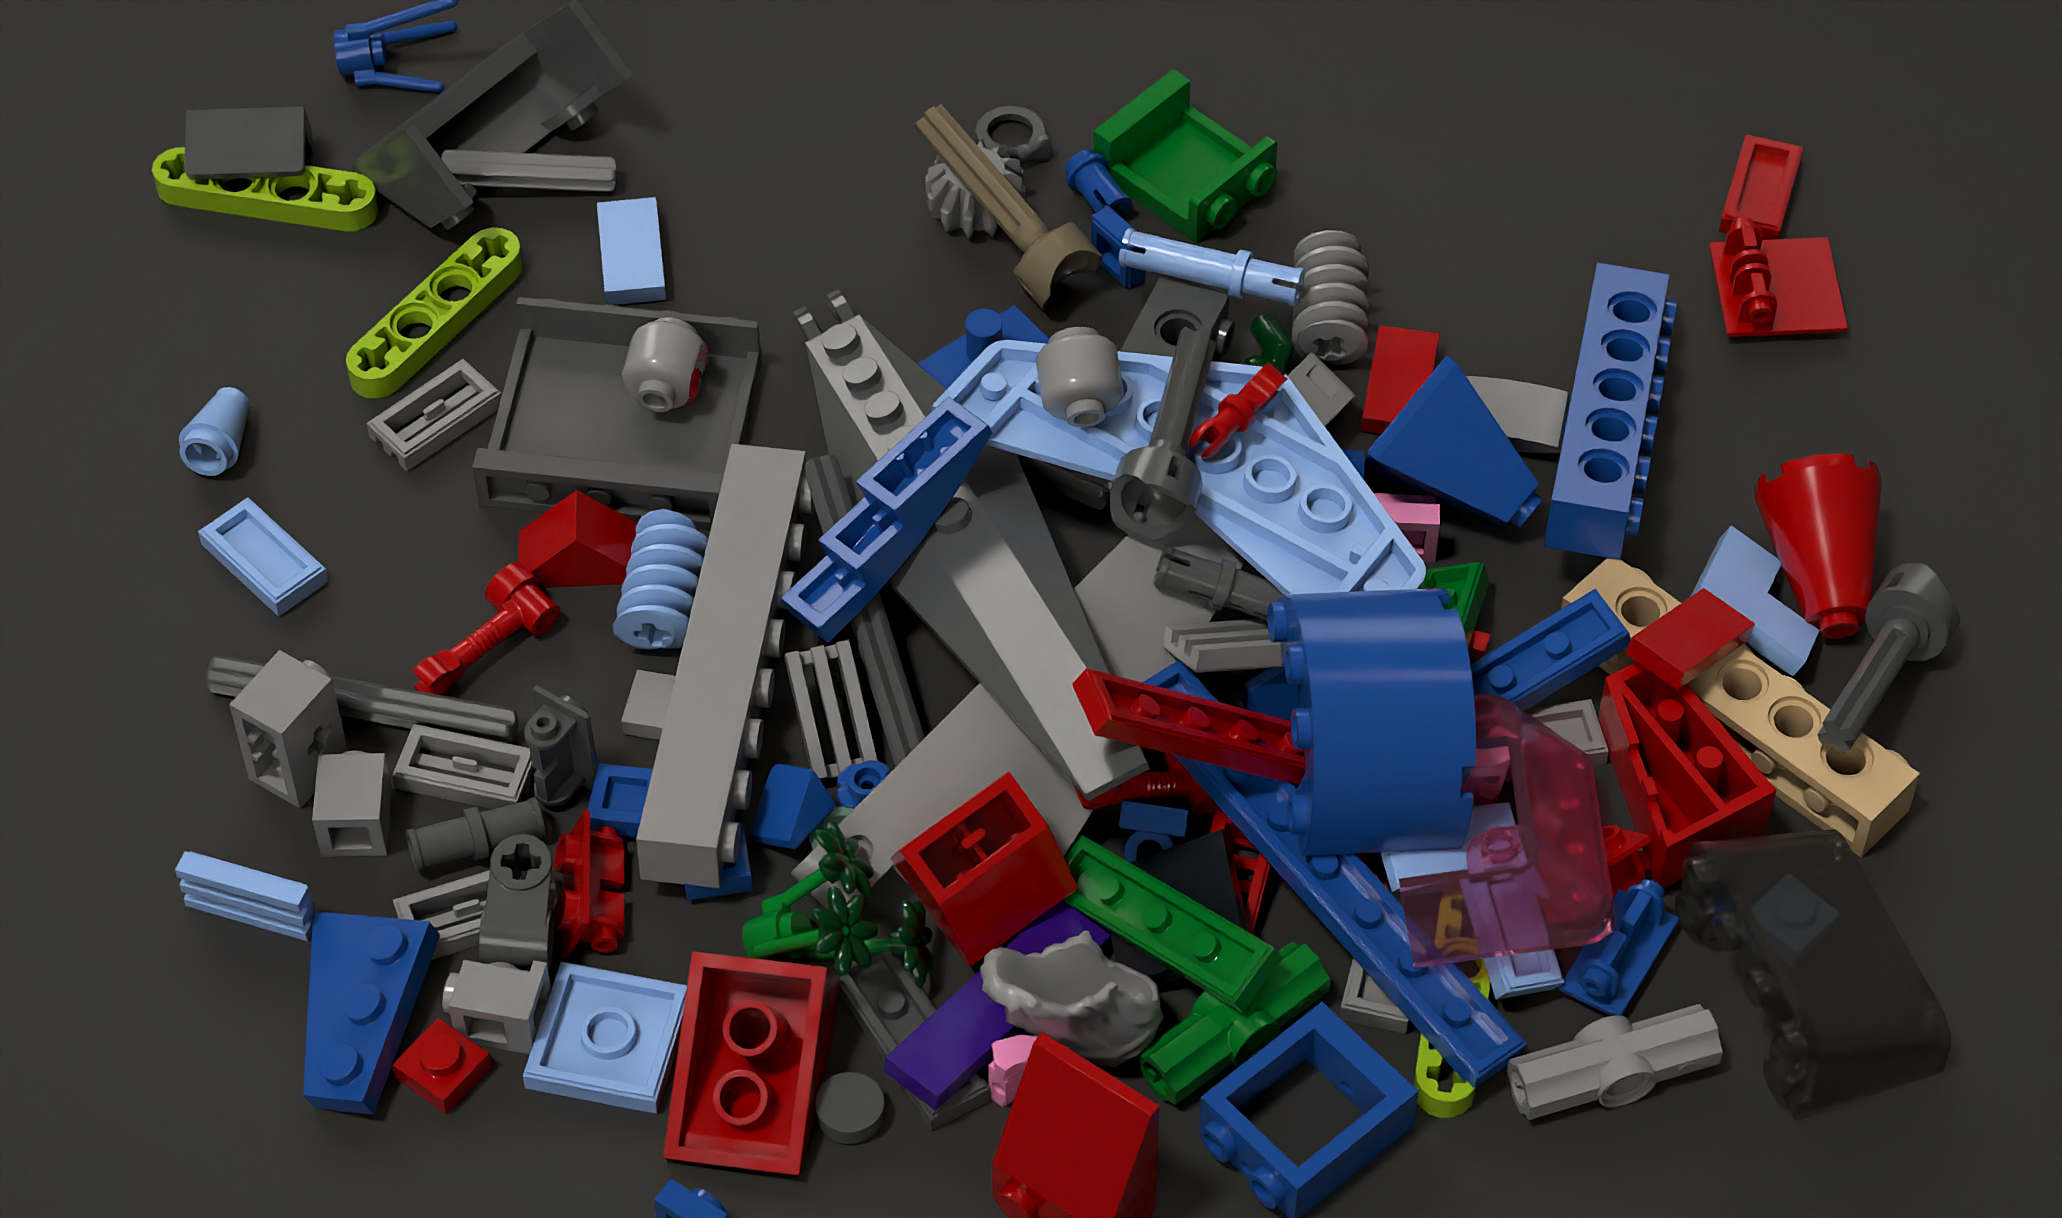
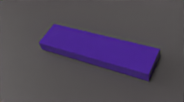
M1062 900L1032 922L1005 948L1019 951L1024 955L1032 952L1042 953L1046 947L1054 943H1063L1070 937L1079 936L1083 931H1089L1093 941L1098 943L1104 954L1109 949L1111 935ZM981 970L885 1057L883 1071L934 1110H937L993 1058V1042L1016 1036L1023 1030V1028L1008 1023L1004 1006L994 1002L982 990L984 981L981 978Z

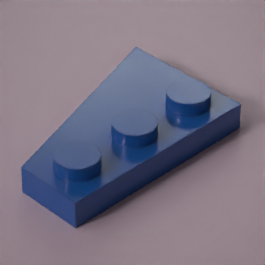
M313 911L303 1096L314 1108L375 1114L440 937L439 932L430 921Z

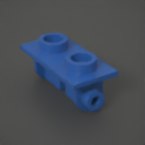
M1645 879L1640 884L1630 886L1627 892L1621 889L1618 890L1563 979L1564 983L1559 986V991L1610 1016L1623 1015L1680 919L1664 910L1665 903L1663 897L1665 891L1658 883Z

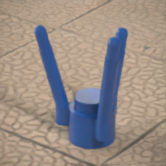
M434 0L368 22L346 24V29L335 30L334 47L340 75H354L356 87L377 84L418 91L442 92L445 86L440 81L376 72L377 66L387 65L386 45L454 32L457 29V23L455 21H446L384 33L383 30L457 6L458 0Z

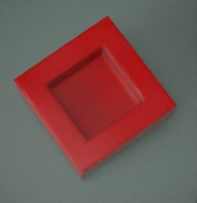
M437 1018L392 1064L395 1079L447 1115L492 1068L490 1054L440 1018Z

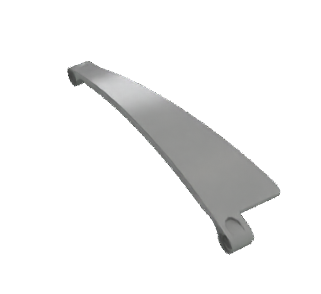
M1313 352L1288 375L1324 426L1355 396ZM1196 514L1181 528L1156 542H1148L1127 535L1074 588L1109 674L1144 682L1178 661L1176 657L1163 647L1166 625L1210 622L1216 610L1207 607L1206 600L1163 586L1153 585L1154 576L1158 573L1156 568L1165 545L1221 563L1223 558L1236 562V569L1241 570L1246 560ZM979 683L838 827L845 840L851 837L857 839L859 852L856 857L865 860L874 869V875L868 879L872 887L891 867L904 879L890 858L903 846L1008 771L1050 827L1063 857L1094 809H1084L1082 807L1074 785ZM819 844L790 875L800 882L819 869V861L828 853ZM840 880L833 884L827 881L810 892L828 910L827 892L831 886L841 890L846 902L853 895L861 894L857 888L853 893L847 894ZM1007 941L998 946L996 949L1002 947Z

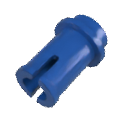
M1091 149L1082 150L1072 156L1065 166L1067 174L1066 184L1073 191H1080L1095 213L1109 206L1121 218H1124L1115 205L1119 204L1123 211L1128 213L1133 205L1132 200L1124 193L1109 173V162L1106 157L1095 153Z

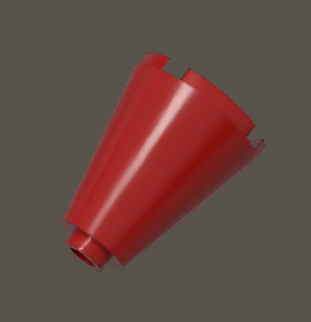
M1843 453L1817 454L1790 460L1781 464L1782 476L1767 483L1766 473L1758 478L1753 489L1756 506L1806 623H1810L1819 629L1821 635L1825 638L1838 639L1854 635L1859 631V626L1865 623L1867 605L1873 595L1882 492L1880 471L1877 464L1869 459L1868 469L1855 466L1854 455Z

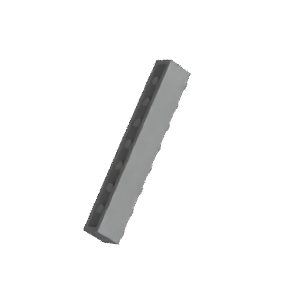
M731 444L636 838L640 880L720 888L725 862L736 863L741 826L740 823H735L737 809L747 810L749 807L752 791V771L746 770L749 758L758 759L761 753L764 725L763 720L758 719L760 707L770 708L775 673L774 669H769L771 658H781L784 649L786 627L785 620H780L782 609H787V607L781 600V597L796 584V572L790 571L792 561H803L807 536L806 524H801L803 514L813 515L815 508L805 476L806 451Z

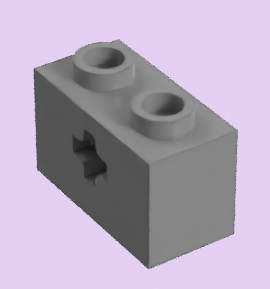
M279 650L229 704L249 780L298 808H301L315 793L318 754H342L348 751L342 726L343 721L339 713L334 691V682L326 670L313 661L305 660L301 662Z

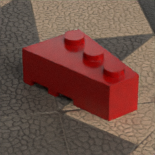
M1637 662L1605 678L1598 721L1636 832L1650 835L1652 839L1642 849L1651 862L1650 871L1654 882L1664 889L1766 835L1777 790L1688 684L1675 690Z

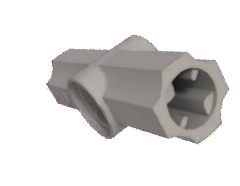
M1700 1004L1632 1024L1624 1016L1604 1017L1584 1027L1575 1036L1573 1041L1509 1059L1507 1074L1515 1104L1520 1114H1524L1530 1120L1595 1100H1599L1600 1104L1605 1107L1615 1108L1628 1105L1647 1095L1654 1088L1656 1082L1720 1064L1723 1050L1719 1040L1718 1027L1710 1010H1705Z

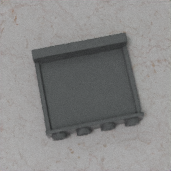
M518 297L516 306L520 330L488 449L477 448L472 466L479 506L545 513L577 490L636 522L650 511L668 509L681 513L691 519L697 529L711 530L731 444L743 445L762 361L759 322L735 317H713L683 314L676 311L624 308L609 304L594 305L565 302L550 298ZM660 318H676L687 322L695 328L708 347V363L700 391L691 404L679 409H670L666 412H655L644 408L628 392L622 382V367L631 338L639 327Z

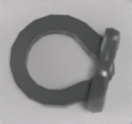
M1003 106L986 112L978 120L975 129L977 144L983 138L987 148L990 150L1003 146L994 142L988 136L989 129L1001 121H1020L1027 124L1033 133L1028 144L1017 147L1005 146L1009 158L1018 159L1020 164H1025L1029 161H1047L1051 159V139L1045 133L1042 119L1035 112L1024 107Z

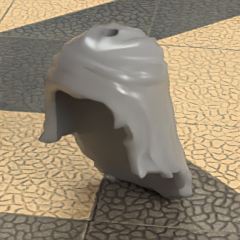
M1083 931L1079 936L1070 937L1063 943H1054L1046 947L1042 953L1032 952L1024 955L1019 951L1008 948L992 949L984 956V964L980 967L981 978L984 981L982 990L994 1002L1004 1006L1008 1023L1023 1028L1031 1036H1039L1043 1032L1094 1065L1116 1067L1131 1061L1153 1041L1159 1024L1164 1018L1160 1008L1157 984L1147 975L1108 959L1103 954L1098 943L1093 941L1089 931Z

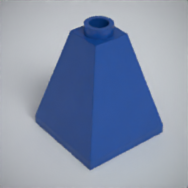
M1448 355L1440 362L1367 451L1365 456L1364 468L1372 474L1423 495L1435 497L1440 502L1502 527H1505L1511 521L1520 528L1543 500L1534 492L1539 485L1538 481L1457 362Z

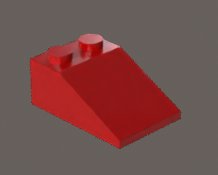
M692 951L663 1154L664 1159L801 1176L816 1113L815 1098L823 1083L832 1044L841 978L838 973L827 967Z
M1042 1032L1033 1042L992 1163L993 1199L996 1200L999 1208L1009 1218H1150L1155 1212L1160 1106Z

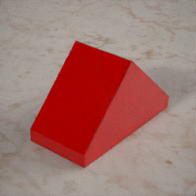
M576 490L519 531L518 562L539 579V588L623 584L627 576L626 567L631 558V546L636 537V525L638 522Z

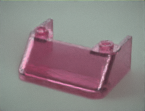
M1491 694L1474 696L1476 749L1508 746L1510 766L1508 767L1504 782L1513 781L1518 825L1493 827L1474 837L1466 850L1468 869L1399 878L1414 968L1588 945L1608 936L1616 923L1591 758L1586 752L1527 712L1499 696Z

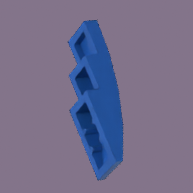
M948 396L856 481L865 497L818 539L827 556L781 597L788 611L829 643L876 596L920 544L960 488L993 433L989 425Z

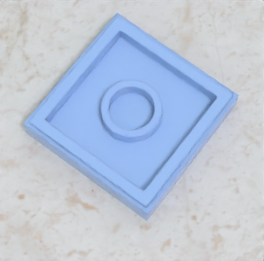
M561 962L523 1074L525 1089L657 1114L679 1046L687 985Z

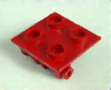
M1741 217L1731 223L1725 242L1709 243L1727 337L1847 332L1848 326L1828 237L1763 240L1761 227L1754 223L1751 218Z

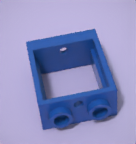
M1321 1002L1201 1096L1199 1135L1204 1146L1212 1156L1224 1163L1229 1160L1247 1178L1251 1191L1262 1204L1270 1209L1277 1207L1288 1218H1301L1414 1126L1419 1091L1329 1007ZM1306 1059L1360 1109L1364 1115L1297 1167L1240 1111Z

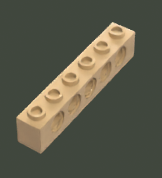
M1606 558L1563 597L1561 609L1596 588L1632 638V636L1671 611L1681 602L1654 584L1644 571L1630 567L1621 559ZM1746 644L1741 645L1687 683L1777 790L1776 796L1862 858L1910 810L1920 773L1910 767L1909 763L1900 754L1885 749L1863 732L1860 733L1850 751L1846 753H1838L1833 743L1823 745L1819 741L1817 734L1821 730L1822 723L1831 709L1808 694L1795 679L1780 674L1756 657ZM1626 648L1598 666L1612 675L1636 661L1625 654Z

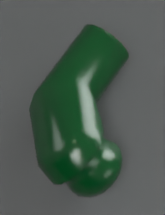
M1270 313L1261 314L1253 320L1250 329L1253 337L1262 349L1261 356H1248L1244 362L1246 365L1262 367L1269 362L1282 375H1285L1294 353V343L1275 315Z

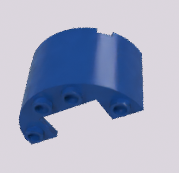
M1443 588L1284 594L1278 598L1276 603H1269L1268 633L1271 643H1280L1282 665L1285 668L1287 684H1297L1299 708L1293 709L1291 713V737L1295 750L1304 749L1306 773L1296 790V794H1289L1287 820L1290 834L1300 835L1302 856L1462 848L1470 825L1474 797L1472 792H1461V787L1471 773L1470 766H1476V721L1470 659L1458 609L1444 610L1442 604H1450V594L1447 590Z

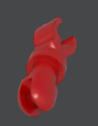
M1268 362L1237 395L1229 394L1218 404V414L1213 418L1206 419L1191 435L1190 448H1194L1200 441L1204 440L1210 445L1203 452L1201 458L1209 459L1215 456L1229 443L1232 434L1236 431H1246L1255 422V414L1275 398L1279 393L1277 389L1288 379Z

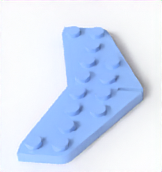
M1001 340L992 343L983 350L932 405L931 412L949 396L983 420L993 432L985 444L987 446L1113 481L1121 457L1132 449L1149 445L1173 357L1117 351L1124 391L1123 398L1116 408L1105 414V419L1102 422L1089 427L1071 426L1068 424L1067 419L1056 418L1044 409L1036 366V357L1043 346L1046 345L1044 343ZM1211 361L1192 434L1206 419L1217 415L1218 404L1229 394L1237 395L1262 366ZM1286 374L1284 376L1288 380L1277 389L1279 393L1275 398L1255 414V422L1246 431H1236L1232 434L1229 443L1215 456L1209 459L1201 458L1203 452L1210 445L1204 440L1200 441L1192 449L1188 445L1185 457L1195 464L1201 473L1203 483L1194 514L1283 594L1423 588L1426 574L1423 560Z

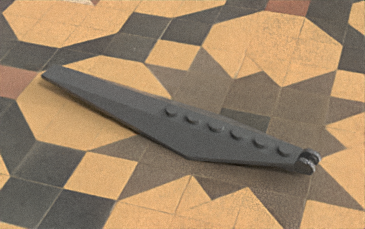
M837 289L826 296L829 301L828 307L835 320L839 321L840 324L832 326L825 333L821 334L814 315L808 311L806 306L794 311L793 314L807 340L805 343L828 453L838 458L852 506L854 507L865 497L856 481L931 413L932 405L947 389L860 315L855 316L847 300L840 290ZM985 445L958 491L920 544L887 583L1078 791L1090 801L1150 769L1140 746L1094 735L1072 683L1085 669L1109 674L1017 454Z

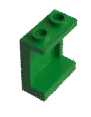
M1172 69L1093 131V151L1106 157L1109 162V173L1125 194L1197 244L1214 229L1225 227L1231 221L1236 211L1252 198L1261 197L1269 191L1278 173L1276 168L1278 143L1269 136H1266L1255 146L1251 147L1190 105L1191 80L1175 69Z

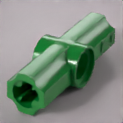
M1292 941L1278 951L1283 959L1243 1013L1209 992L1204 991L1192 1006L1188 1018L1138 1054V1068L1143 1073L1148 1087L1163 1102L1170 1101L1176 1105L1230 1064L1238 1068L1274 1040L1283 1025L1330 991V977L1325 972L1320 958L1305 943L1298 945Z

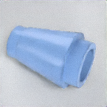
M231 387L219 389L215 396L181 431L179 435L180 457L185 465L194 472L206 476H215L236 463L250 410V401L243 392Z

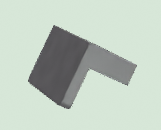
M304 106L186 110L184 170L187 177L191 180L303 175L305 173V152H312L313 131Z

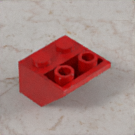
M1009 771L903 846L890 858L968 967L974 965L992 949H996L1078 889L1050 827Z

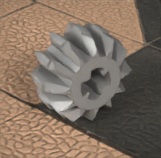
M982 138L977 146L1025 200V185L1023 184V170L1020 167V161L1009 158L1005 145L991 150L988 149ZM937 154L934 166L928 167V174L925 177L928 209L931 211V217L941 219L946 232L963 228L969 239L974 231L983 230L993 237L998 223Z

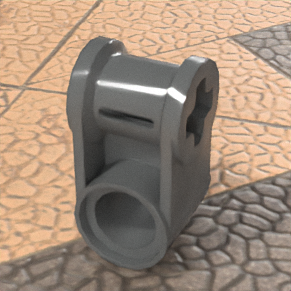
M527 834L512 835L497 845L490 860L487 899L480 922L479 961L485 964L506 962L517 968L531 969L533 960L547 962L549 970L554 945V905L556 895V882L552 872L551 854L545 843L535 836ZM522 871H528L525 880H519Z

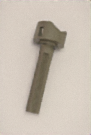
M942 104L936 108L933 106L924 113V117L915 123L914 128L1016 246L1025 252L1013 271V277L1042 310H1046L1050 298V289L1057 282L1073 274L1096 271L1104 260L1103 255L1074 222H1068L1057 229L1049 231L1042 219Z

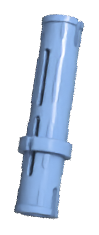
M1132 228L1126 230L1122 239V243L1128 244L1131 247L1145 249L1146 252L1142 254L1120 248V267L1136 268L1228 289V295L1235 298L1243 299L1245 294H1250L1286 303L1292 307H1296L1299 303L1302 292L1277 284L1279 281L1303 286L1305 268H1294L1254 259V254L1250 251L1240 249L1235 255L1138 232Z

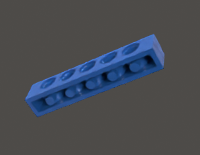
M1597 263L1553 489L1544 547L1620 560L1624 535H1638L1644 499L1631 497L1632 493L1645 494L1651 457L1640 456L1639 452L1651 454L1658 418L1645 414L1646 412L1658 414L1664 377L1654 376L1652 373L1665 375L1671 338L1659 337V335L1671 336L1677 300L1665 299L1669 274Z

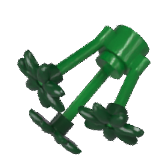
M827 821L824 825L825 831L817 829L813 832L815 839L828 853L819 861V869L785 892L763 899V914L745 921L742 939L748 958L794 964L834 958L838 975L845 976L850 971L853 960L862 968H868L872 961L870 954L891 952L893 957H904L905 971H913L916 987L923 986L926 982L927 972L931 971L934 967V960L929 948L926 946L931 942L933 932L929 927H925L926 912L924 905L920 901L912 903L909 900H903L902 907L905 925L899 926L898 930H892L890 937L871 939L878 934L877 926L870 922L859 920L865 910L864 897L866 899L872 897L873 890L868 879L874 875V869L868 862L856 857L859 852L857 839L851 837L845 840L836 823ZM840 880L847 894L853 893L856 888L861 893L853 895L846 902L845 896L839 888L835 886L829 887L827 892L829 910L818 907L811 910L812 919L819 926V929L816 930L812 929L808 917L802 911L791 910V905L827 881L833 884Z

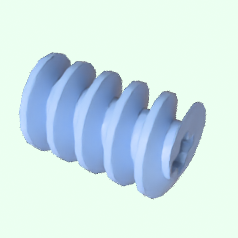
M668 509L654 510L643 515L636 525V537L632 543L631 558L626 567L627 576L622 584V597L616 609L617 618L613 623L614 636L624 644L646 650L683 647L708 543V538L697 531L692 520L683 514Z

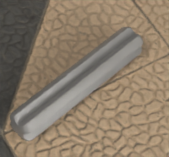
M445 150L441 157L461 186L471 183L472 186L611 192L616 184V163L612 157Z

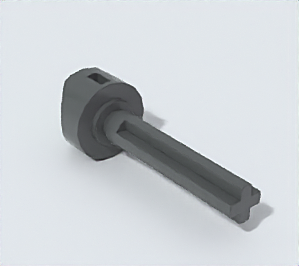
M1200 326L1196 332L1187 327L1181 330L1149 445L1132 449L1122 456L1116 469L1110 490L1112 520L1118 528L1128 535L1144 541L1156 542L1168 536L1188 522L1197 509L1203 487L1202 477L1195 464L1185 456L1216 342L1210 339L1212 331L1207 327ZM1137 503L1145 507L1144 512L1134 513Z
M1904 563L1893 568L1867 605L1865 622L1869 634L1875 641L1824 719L1823 726L1817 734L1819 741L1823 745L1833 743L1838 753L1850 751L1905 661H1926L1937 656L1946 646L1959 625L1960 615L1946 587L1929 565Z

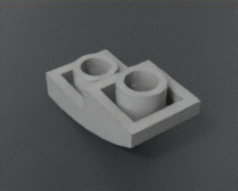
M1466 376L1517 452L1561 453L1571 401L1569 392L1520 381Z

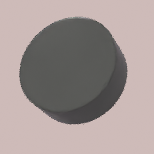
M857 1072L836 1074L827 1079L820 1086L816 1094L815 1110L817 1124L820 1130L835 1142L842 1144L864 1142L873 1137L880 1130L884 1122L883 1092L880 1086L867 1075Z

